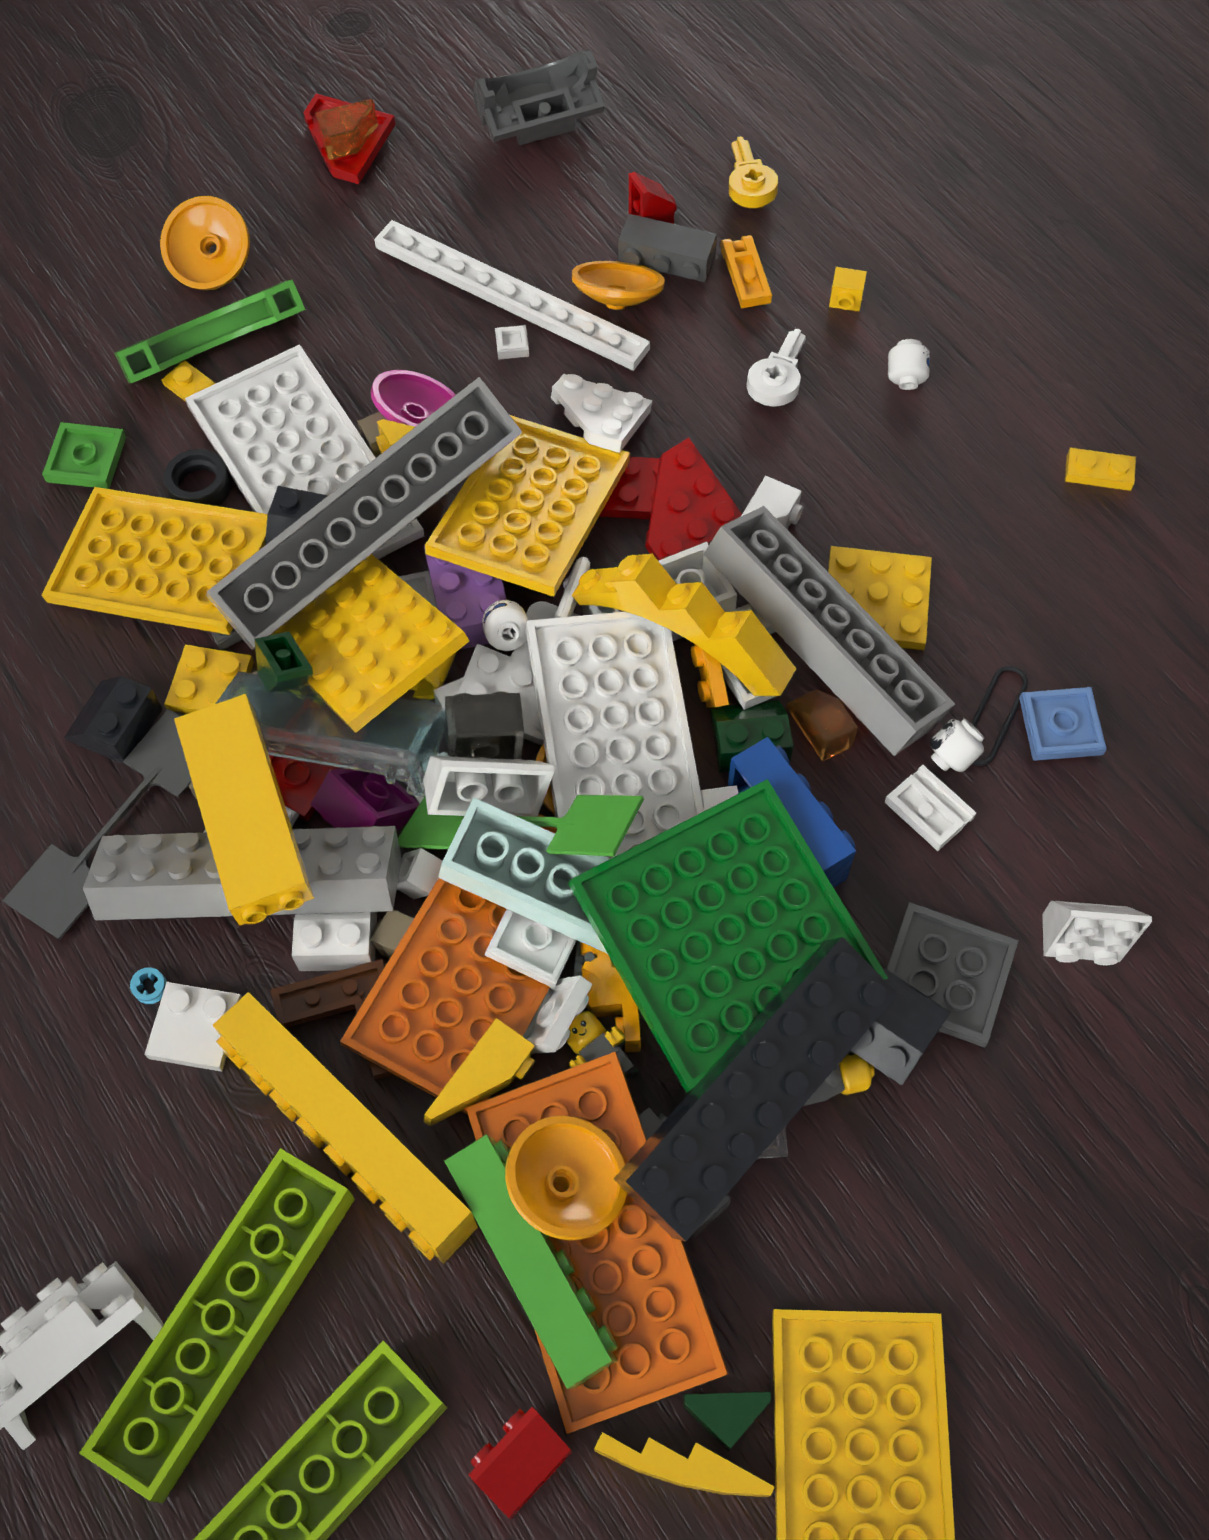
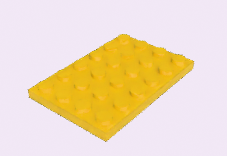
M510 415L522 433L467 478L426 542L425 553L426 555L554 597L628 466L630 452L621 450L618 453L589 444L582 437Z
M94 487L50 576L42 597L47 603L230 635L233 627L208 599L206 593L265 546L267 514Z
M372 554L272 634L288 631L291 633L313 669V675L306 683L355 733L470 641L461 628Z
M773 1309L776 1540H955L941 1314Z

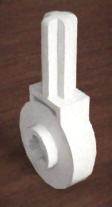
M795 329L788 333L778 354L771 352L767 359L754 363L749 369L746 387L749 395L755 401L766 406L775 407L792 402L798 395L801 376L797 369L798 359L796 358L806 340L805 335L801 333L800 329Z

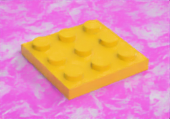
M831 546L828 573L901 648L924 651L927 637L932 557Z

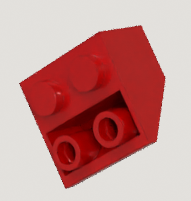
M533 1407L526 1414L522 1409H519L502 1427L506 1435L497 1445L493 1447L490 1442L487 1443L470 1462L474 1469L468 1476L509 1519H512L572 1453L566 1443Z

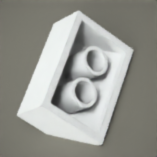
M430 756L423 779L428 815L465 816L474 797L514 816L537 817L555 772L554 765L541 761L521 759Z

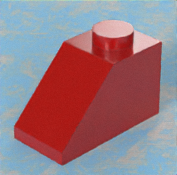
M636 172L629 173V214L674 224V214L677 211L674 197L671 194H667L661 184Z

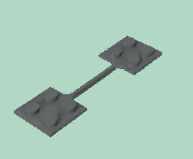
M168 709L125 758L123 763L143 775L144 781L83 850L80 856L72 857L51 844L2 900L5 904L58 940L64 936L89 906L83 891V886L90 870L87 866V861L98 848L102 836L110 834L148 788L160 786L180 798L192 782L174 718L180 717L178 714Z

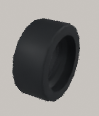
M189 449L179 453L169 461L164 471V483L171 499L220 506L230 493L231 481L222 459L212 451ZM206 470L216 474L214 482L201 491L187 492L179 488L182 479L195 471Z

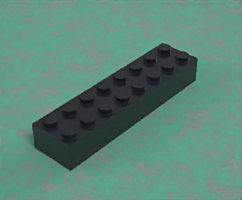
M843 937L824 941L613 1179L672 1238L686 1242L898 996V993Z

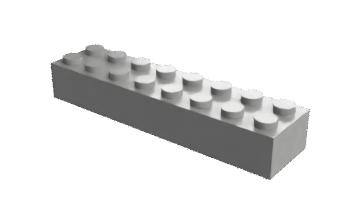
M765 506L720 527L703 555L893 756L934 729L955 705L943 690Z
M395 826L293 829L314 899L304 902L297 909L282 910L271 915L393 911L402 860ZM207 832L102 836L83 886V891L95 920L232 916L228 909Z

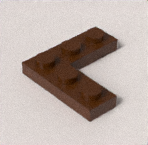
M383 960L372 961L270 989L277 1021L285 1028L353 1009H356L357 1013L385 968ZM370 1062L374 1080L394 1075Z

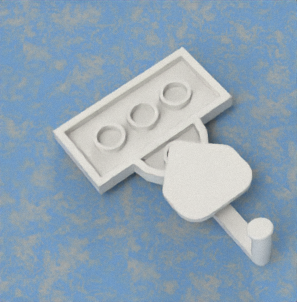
M581 557L576 560L569 577L563 582L565 590L559 606L543 601L536 602L529 607L526 613L528 620L580 616L573 613L577 602L571 595L579 585L580 577L590 569L588 558ZM526 640L521 647L515 649L511 656L477 644L451 710L543 745L544 741L528 641Z

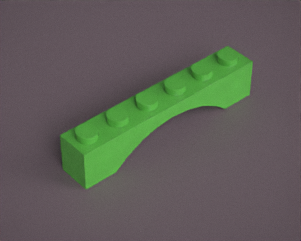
M286 280L114 352L128 383H134L203 351L306 309L293 280Z

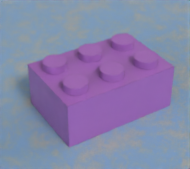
M425 553L437 609L461 628L470 640L461 649L476 647L477 644H489L483 631L482 618L485 610L496 601L507 600L502 580L426 555Z

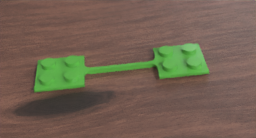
M577 795L570 809L562 818L517 817L539 827L557 828V832L546 849L548 854L615 856L644 798L643 796ZM424 796L398 837L399 847L449 849L464 816L428 815L426 796Z

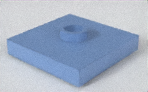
M1092 687L1021 693L1019 700L1033 761L1104 755L1107 748Z

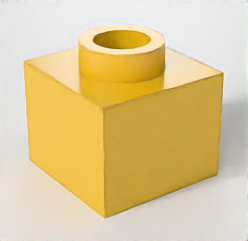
M836 267L829 307L859 312L867 271Z

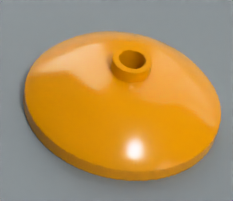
M212 196L194 197L178 205L165 221L160 239L161 254L167 269L179 282L197 290H214L230 283L243 269L250 248L248 228L241 214L226 201ZM216 244V251L210 253L211 246Z
M594 261L580 264L572 270V282L576 287L593 300L606 304L610 309L620 310L624 309L625 306L640 304L655 297L664 289V277L659 272L642 265L619 261Z
M552 1116L541 1119L527 1127L518 1136L509 1151L506 1161L505 1179L510 1199L523 1219L532 1227L548 1236L564 1240H579L598 1234L618 1216L627 1196V1192L613 1179L625 1166L619 1149L607 1134L583 1119L570 1116ZM553 1182L562 1184L564 1192L557 1191L553 1186Z

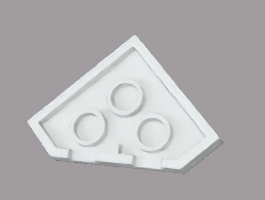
M563 374L552 386L551 399L555 404H562L564 406L565 416L575 427L580 426L584 430V439L589 444L614 452H621L651 411L652 400L643 398L638 393H626L613 389L612 386L605 383L596 384L589 382L575 374Z

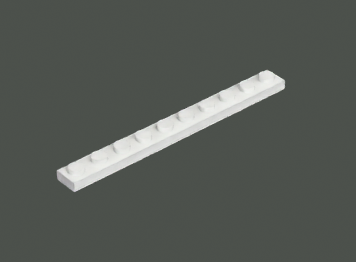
M393 220L374 239L377 249L633 371L650 350V341Z

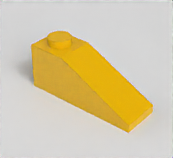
M496 1018L426 1111L424 1123L430 1127L508 1087L515 1077L522 1080L535 1063V1060L530 1057L535 1045Z

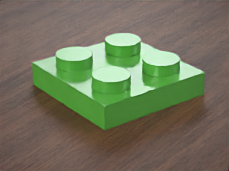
M61 422L42 474L45 481L48 483L110 489L126 440L124 430Z

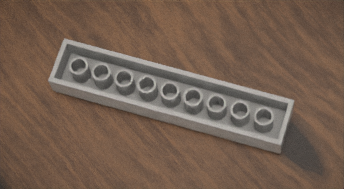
M478 377L209 589L206 596L251 650L255 648V638L272 635L522 433L521 429L481 378Z

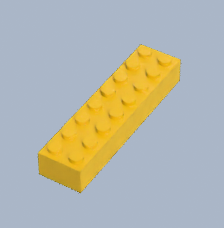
M249 992L212 1025L221 1036L215 1042L222 1048L225 1055L239 1069L242 1068L250 1080L262 1093L267 1095L271 1092L269 1094L270 1098L291 1122L297 1117L299 1118L296 1124L318 1149L324 1144L326 1145L323 1151L345 1176L351 1171L354 1173L351 1179L370 1202L374 1204L378 1199L383 1202L379 1207L385 1213L387 1219L400 1232H403L407 1227L411 1231L408 1237L429 1261L436 1256L444 1264L478 1228L472 1212Z

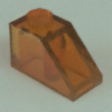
M373 98L315 112L320 137L329 160L358 153L378 126Z
M816 689L787 703V709L822 762L853 747L858 727L838 698Z

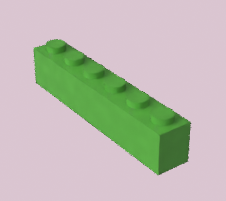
M486 1134L444 1162L566 1388L574 1389L618 1361L613 1353L618 1348L617 1343L607 1326L604 1325L599 1328L591 1312L596 1310V1306L585 1287L578 1289L570 1276V1274L575 1272V1268L563 1249L557 1252L549 1238L550 1236L532 1227L516 1210L510 1199L505 1179L509 1149L503 1140L496 1142L495 1139Z

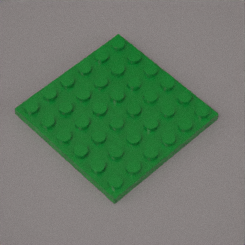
M768 779L570 879L568 883L686 1093L691 1091L824 941L843 937L884 980L888 978Z

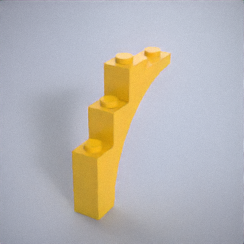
M653 554L630 555L624 558L618 567L588 570L580 577L579 585L571 595L579 605L603 606L622 610L646 618L674 631L717 659L754 696H781L796 670V667L752 610L725 612L702 582L676 584Z

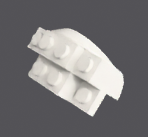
M117 1261L108 1268L102 1262L82 1279L84 1283L77 1284L72 1276L63 1283L56 1278L36 1294L40 1302L26 1312L21 1306L1 1323L5 1330L0 1333V1346L4 1350L0 1354V1430L5 1427L22 1450H25L36 1440V1436L29 1429L24 1411L28 1406L132 1320L137 1322L152 1340L155 1339L164 1324L154 1308ZM90 1309H102L100 1312L104 1318L99 1321Z

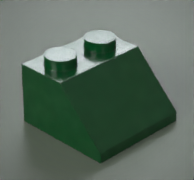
M779 700L762 702L745 710L741 704L710 707L709 711L719 773L730 772L731 758L766 737L771 740L775 747L780 746L785 751L790 765L793 741L788 714Z

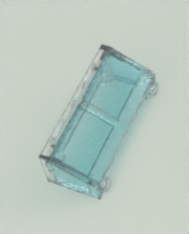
M238 671L215 703L217 704L246 694L256 713L269 755L384 775L387 783L394 784L396 779L403 781L408 785L407 794L421 797L425 796L423 779L430 756H437L446 726V719L441 705H437L430 700H420L418 702L399 698L355 733L307 683L303 686L290 688L284 692L268 693L258 676V671L252 673Z

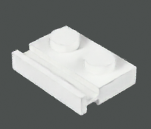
M924 765L920 766L917 772L913 775L911 774L894 789L885 800V803L937 851L958 834L976 815V812Z

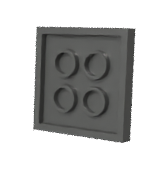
M909 902L887 970L951 1012L940 1028V1032L985 1048L991 1035L1019 940Z

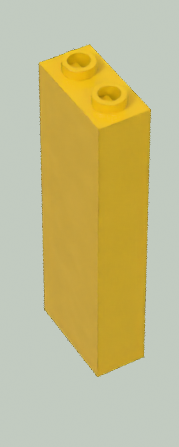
M243 694L174 718L228 909L239 926L259 923L268 915L282 910L297 909L304 902L314 899L259 722L247 695Z

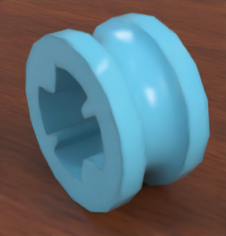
M152 967L143 968L133 975L130 981V989L132 994L141 1003L154 1004L162 999L167 981L157 969ZM149 978L152 982H154L155 978L158 979L154 984L156 990L153 993L149 994L146 990L143 994L140 993L144 988L142 982L145 979Z

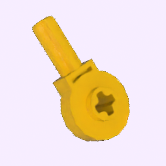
M741 136L737 137V141L732 142L731 145L736 162L734 163V171L729 176V196L734 202L746 208L763 207L772 202L778 194V176L774 170L762 165L761 159L754 160L748 140H744Z

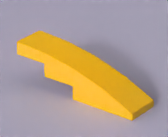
M602 1432L594 1448L595 1452L636 1472L677 1486L722 1495L769 1497L774 1490L773 1485L698 1443H695L687 1459L649 1437L640 1454Z

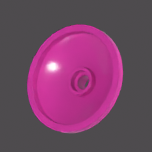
M408 370L383 372L374 379L371 387L373 403L386 420L414 427L456 395L441 382L424 374Z

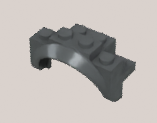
M588 49L580 51L561 60L506 76L476 79L473 100L482 126H488L492 141L496 142L516 136L519 146L574 131L576 119L604 112L605 105L596 82L598 65L591 51Z

